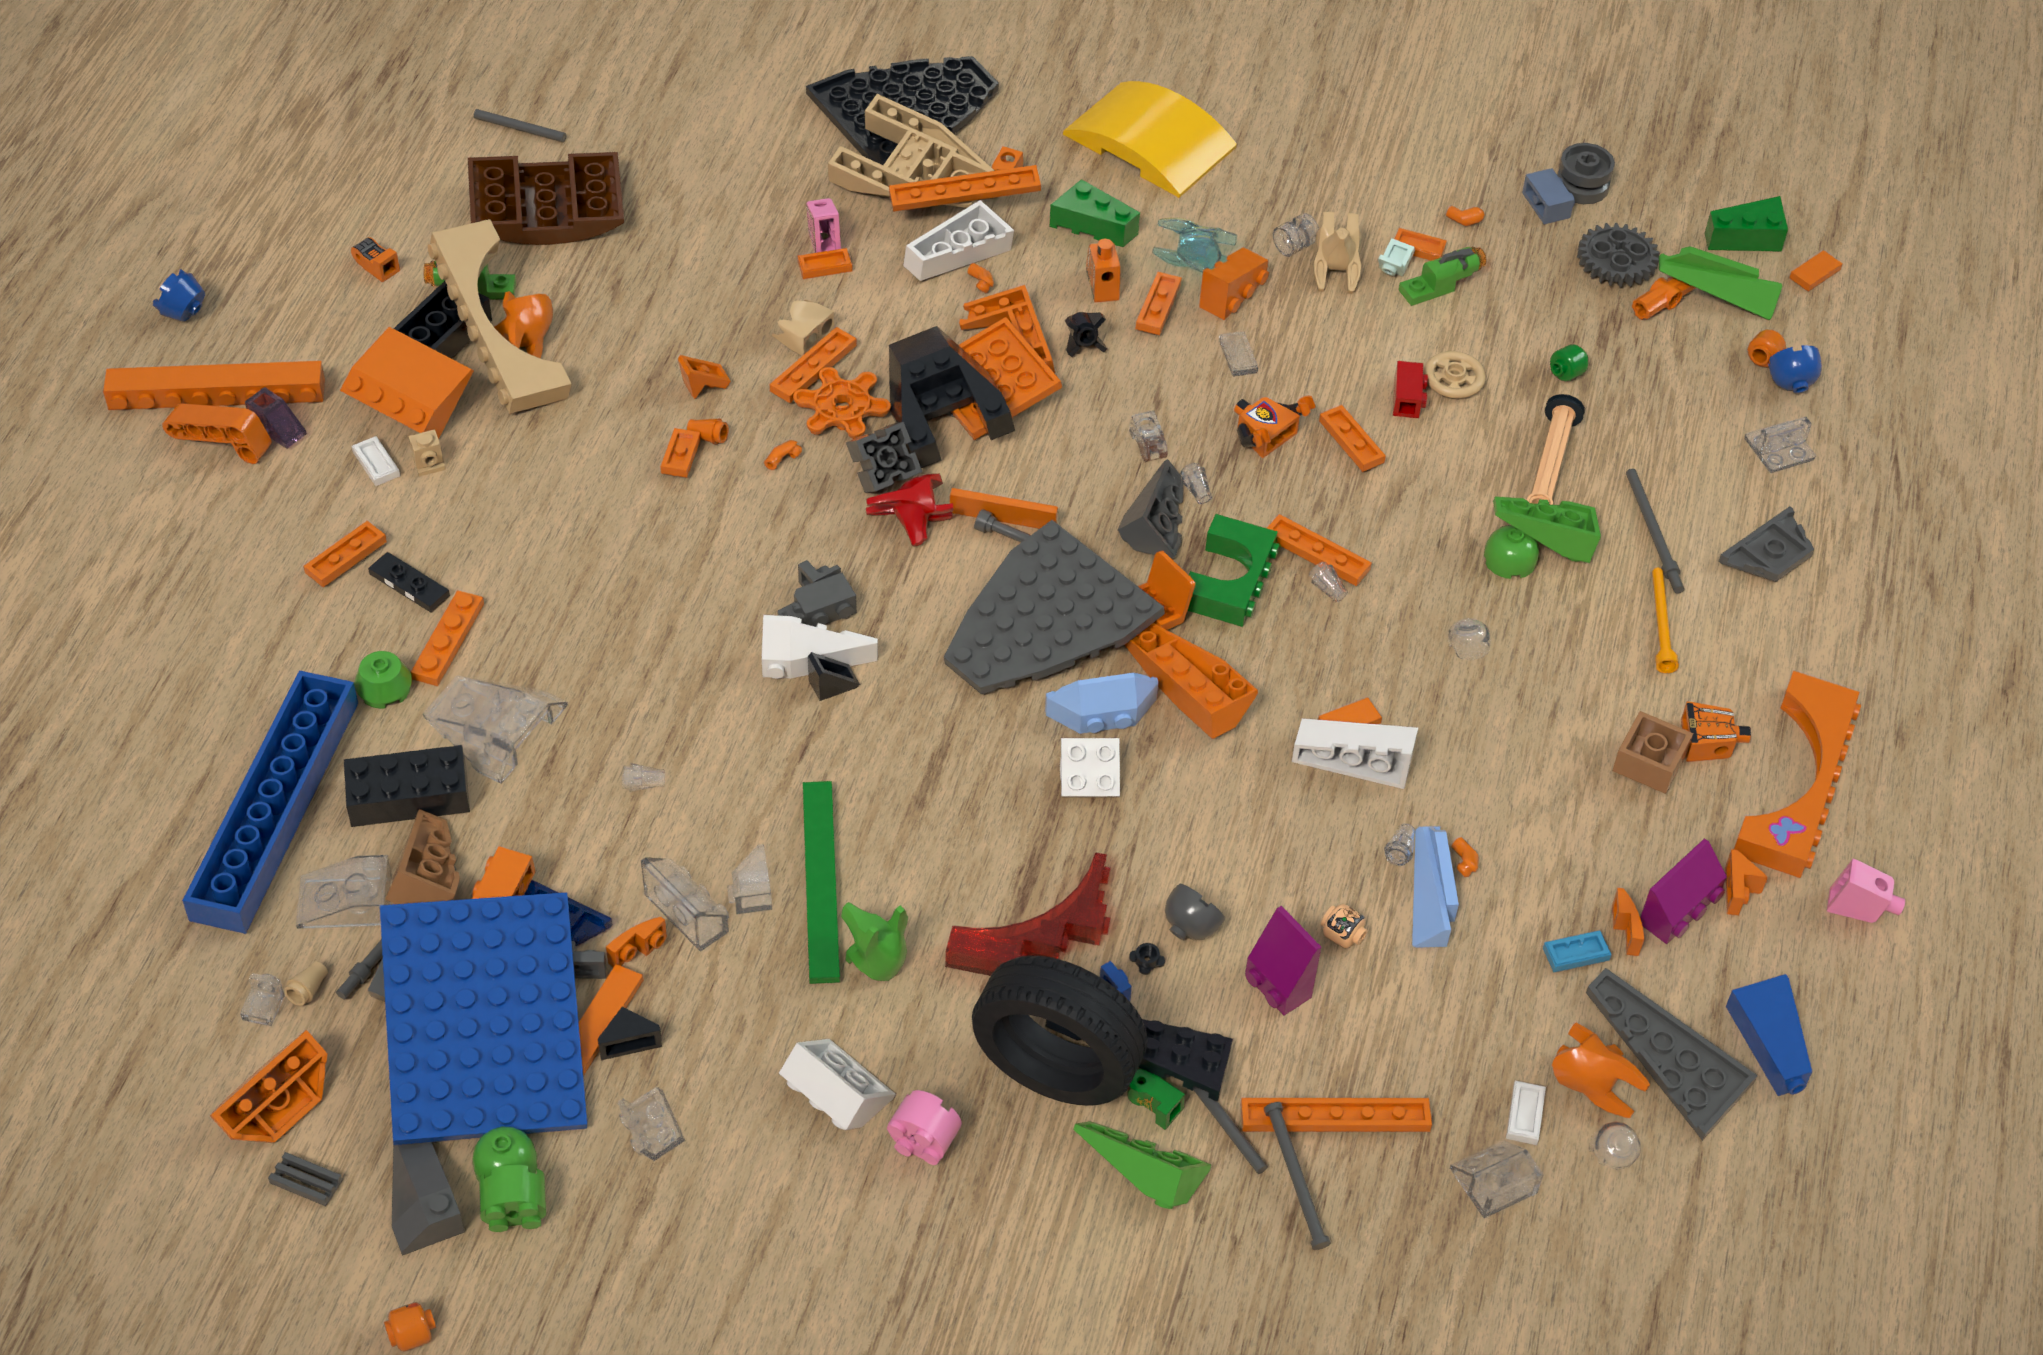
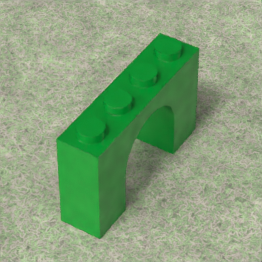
M1215 514L1207 532L1205 551L1235 559L1242 563L1248 572L1238 579L1220 580L1190 571L1189 576L1194 580L1195 588L1187 611L1243 627L1246 618H1252L1256 606V602H1254L1255 597H1261L1264 588L1262 580L1263 578L1268 579L1272 569L1270 561L1271 559L1276 560L1280 549V544L1276 543L1278 531Z

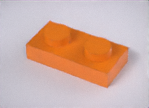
M674 428L660 466L661 474L688 477L701 440L700 432Z

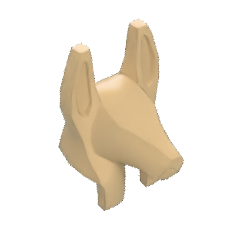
M1323 212L1322 227L1316 234L1317 254L1313 263V275L1318 291H1324L1328 270L1346 271L1348 293L1352 294L1357 287L1361 274L1359 214L1348 213L1346 228L1335 230L1334 212Z

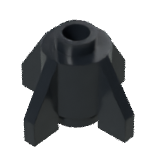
M1077 312L1066 318L1065 322L1070 331L1066 348L1068 355L1073 357L1080 349L1079 345L1090 346L1094 344L1102 352L1107 350L1106 345L1098 337V328L1106 320L1102 313Z

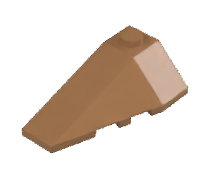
M419 809L385 900L393 902V904L449 901L454 898L460 876L459 872H456L454 868L456 858L455 854H451L450 850L452 841L447 820Z

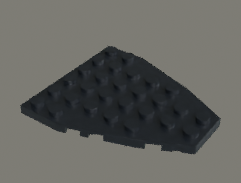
M973 56L961 58L947 57L943 58V63H929V58L891 63L888 69H877V66H869L868 72L855 73V69H848L806 86V94L859 153L881 165L885 164L898 144L865 129V110L876 94L942 123L955 134L969 123L999 90L998 81Z

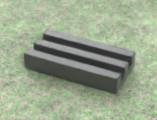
M287 1152L283 1154L282 1162H278L275 1166V1173H271L268 1177L270 1184L323 1206L328 1204L342 1182L340 1174ZM283 1174L288 1175L297 1180H300L304 1184H307L309 1186L312 1185L326 1192L325 1194H322L303 1185L295 1183L291 1180L283 1178L282 1176Z

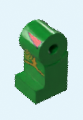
M1137 1069L1127 1089L1128 1099L1133 1104L1144 1106L1155 1113V1123L1166 1130L1183 1111L1185 1094L1157 1075L1143 1069Z

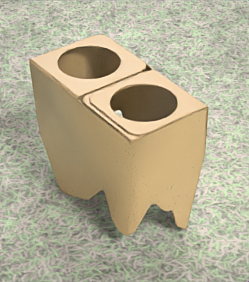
M808 300L793 301L790 308L792 321L779 320L777 322L778 326L784 333L779 335L772 334V336L790 350L803 356L833 330L834 311Z

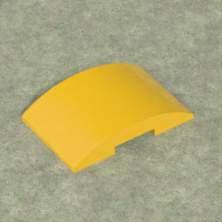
M1141 81L1121 82L1063 130V135L1100 155L1108 151L1141 169L1140 177L1178 198L1220 163L1237 146L1228 132L1194 102L1165 87Z

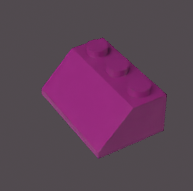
M1704 838L1649 890L1640 916L1642 926L1665 944H1668L1675 936L1680 938L1687 931L1689 923L1693 919L1698 921L1706 912L1707 906L1711 902L1716 904L1725 893L1723 886L1727 876L1708 840Z

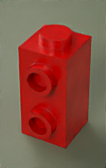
M1397 361L1394 377L1393 416L1419 418L1420 409L1426 408L1427 393H1424L1423 390H1426L1428 374H1423V363Z

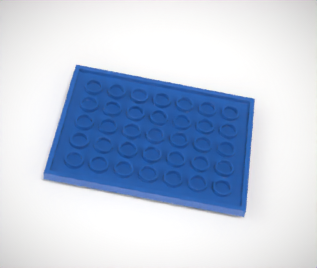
M567 892L380 905L393 1145L480 1138L489 1130L501 1126L513 1127L523 1131L525 1134L587 1129Z

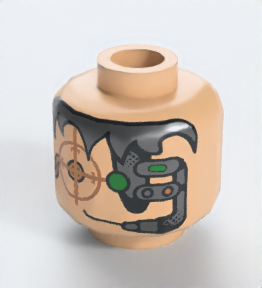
M1340 904L1337 907L1331 906L1321 921L1324 936L1345 949L1351 947L1354 943L1359 945L1364 940L1368 931L1364 928L1366 923L1364 915L1346 904Z

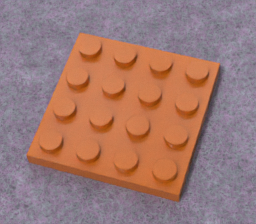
M1006 317L959 344L965 352L988 371L1002 393L1012 417L1062 388L1060 379ZM973 403L951 411L973 440L987 433Z

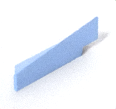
M1440 826L1418 827L1415 831L1412 946L1415 948L1447 947L1451 932L1450 922H1455L1459 906L1447 833L1445 830H1440Z

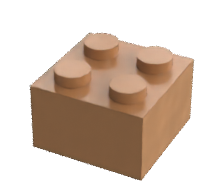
M1639 711L1618 750L1612 771L1666 794L1687 755L1694 733Z

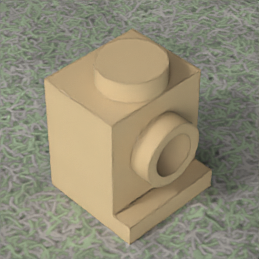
M435 429L408 436L412 458L419 477L445 470L441 445Z

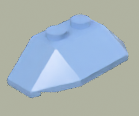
M1127 673L1078 680L1061 687L1056 692L1046 693L1045 713L1049 718L1079 734L1097 733L1103 730L1124 729L1136 726L1157 700L1158 679L1138 673Z

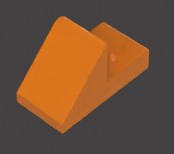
M683 355L678 357L684 384L693 399L697 398L705 385L726 389L731 382L721 364Z
M1731 849L1725 865V874L1727 876L1726 908L1727 914L1739 916L1742 905H1747L1749 893H1762L1767 876L1742 853Z

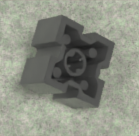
M904 422L888 425L874 431L872 434L863 435L846 442L853 463L860 462L863 469L857 474L865 493L878 491L894 484L893 481L905 480L922 473L916 453H908L905 445L910 443L911 440Z

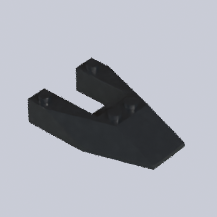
M938 326L889 344L890 412L895 423L904 422L911 440L910 443L905 445L909 453H916L921 468L941 461L937 443L927 421L968 404H974L990 440L1015 431L1011 412L988 371Z

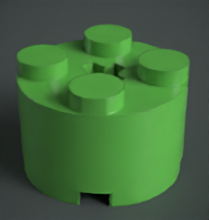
M506 1165L491 1169V1176L486 1178L484 1174L480 1176V1218L483 1222L489 1224L490 1231L504 1232L508 1230L509 1226L522 1225L525 1229H536L541 1226V1219L546 1215L545 1174L543 1171L537 1169V1174L528 1172V1166Z

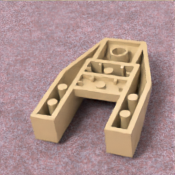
M876 94L865 110V129L898 144L885 164L881 165L842 146L837 149L828 162L830 182L849 191L890 197L889 185L994 171L942 123L879 94ZM976 200L944 205L968 208Z

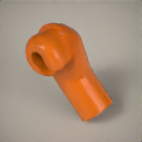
M1450 206L1446 213V217L1463 226L1479 223L1485 216L1484 211L1478 207L1462 211L1454 206Z

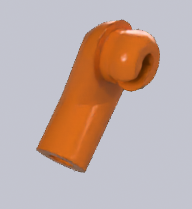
M975 263L969 266L967 273L980 280L976 287L980 291L987 293L990 287L994 285L992 274Z
M794 440L774 447L764 461V464L768 469L775 470L787 454L791 458L798 457L802 452V447L797 445V441Z
M1459 837L1453 842L1451 847L1463 860L1457 865V870L1464 877H1469L1473 871L1476 872L1478 870L1479 856L1462 837Z

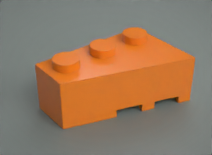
M1244 247L1227 256L1226 260L1228 261L1224 263L1221 261L1216 262L1214 266L1216 268L1212 270L1206 268L1203 270L1199 307L1223 320L1231 313H1235L1239 309L1240 304L1245 299H1249L1254 290L1259 285H1263L1269 276L1267 271L1269 260Z

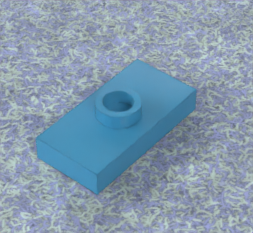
M1600 930L1544 942L1543 945L1544 953L1553 973L1610 961L1611 952Z

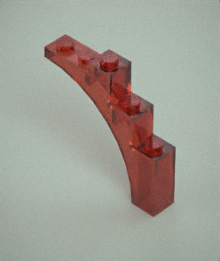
M1095 852L1090 868L1078 887L1061 903L1044 914L1024 922L1002 927L970 928L952 926L946 947L945 967L991 976L993 971L1002 963L1017 957L1045 956L1060 959L1061 952H1067L1069 940L1100 946L1102 935H1108L1111 924V917H1106L1107 905L1103 904L1105 891L1101 890L1102 884L1108 885L1111 867L1106 866L1107 854Z

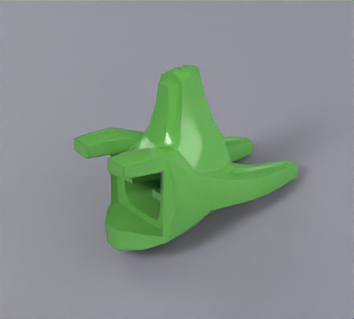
M850 902L846 903L842 909L841 917L849 927L855 941L846 951V961L849 964L853 962L861 972L873 980L889 981L898 974L907 955L904 932L908 923V915L901 905L898 906L891 919L886 921L877 914L861 910Z

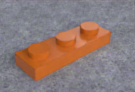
M1157 272L1137 318L1136 330L1156 335L1161 334L1180 289L1182 277Z
M1343 405L1320 413L1319 422L1362 472L1385 463L1386 455Z
M366 521L303 566L305 574L322 587H325L386 543V535L369 521Z

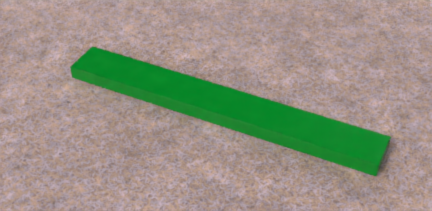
M832 781L803 782L809 984L840 983Z

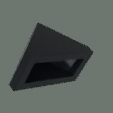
M813 652L808 655V679L819 701L856 689L860 685L849 664Z
M621 1007L598 1037L601 1061L662 1047L659 1025Z

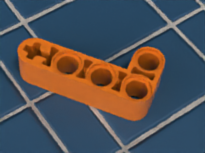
M181 403L174 408L162 423L164 431L175 439L231 443L239 457L251 464H256L272 443L259 417L253 411L246 408Z

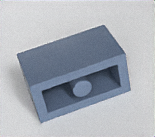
M1553 168L1526 174L1522 193L1542 223L1548 224L1569 219L1572 208L1575 205L1574 196L1572 193H1569L1562 179L1557 176Z

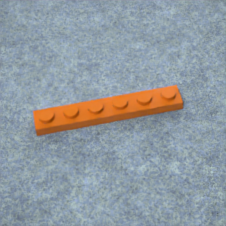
M1037 165L889 185L893 212L1041 191Z
M1241 1098L1240 1103L1242 1132H1275L1270 1117L1266 1116L1264 1112V1107L1274 1102L1282 1103L1283 1111L1281 1113L1288 1132H1430L1432 1127L1429 1098Z

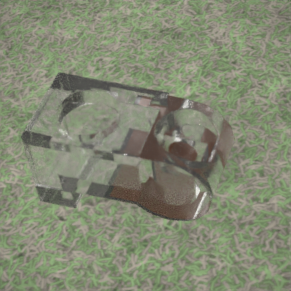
M1155 411L1132 415L1129 432L1132 439L1136 440L1143 460L1148 462L1167 458V444ZM1149 420L1148 424L1140 425L1141 421Z

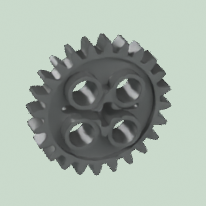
M1605 223L1604 228L1596 225L1595 231L1588 229L1587 235H1582V240H1580L1577 258H1580L1579 265H1585L1583 271H1592L1590 277L1599 276L1600 283L1606 279L1610 286L1617 282L1619 287H1622L1623 282H1626L1632 287L1633 281L1640 285L1642 279L1648 281L1650 275L1655 274L1660 252L1657 251L1658 245L1652 244L1653 238H1645L1646 232L1637 233V227L1630 230L1628 229V224L1621 228L1618 223H1615L1614 227H1610L1608 223Z

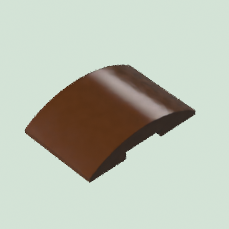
M618 152L568 154V161L518 163V156L468 158L471 223L490 219L502 241L530 245L571 243L604 234L624 223Z

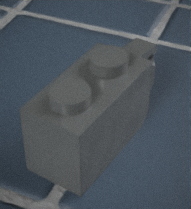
M839 573L797 588L794 593V602L778 610L777 614L778 616L802 619V624L814 627L818 623L826 625L857 613L856 594L844 574Z

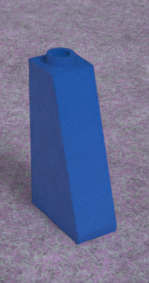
M1784 974L1732 990L1726 1008L1777 1096L1787 1093L1793 1095L1803 1091L1812 1074V1068L1788 976Z

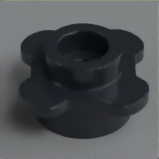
M1143 943L1137 947L1136 951H1131L1129 954V960L1136 963L1139 967V972L1143 975H1148L1152 969L1163 967L1165 964V958L1160 955L1158 947L1151 943Z

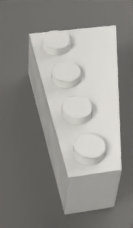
M1302 719L1294 745L1292 762L1404 789L1418 728Z

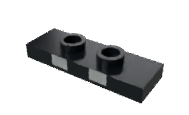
M386 552L368 568L371 576L430 613L450 597L449 589L389 552Z

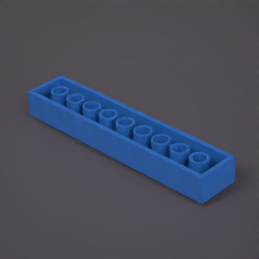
M299 670L182 900L189 921L243 934L247 933L359 704L354 682Z

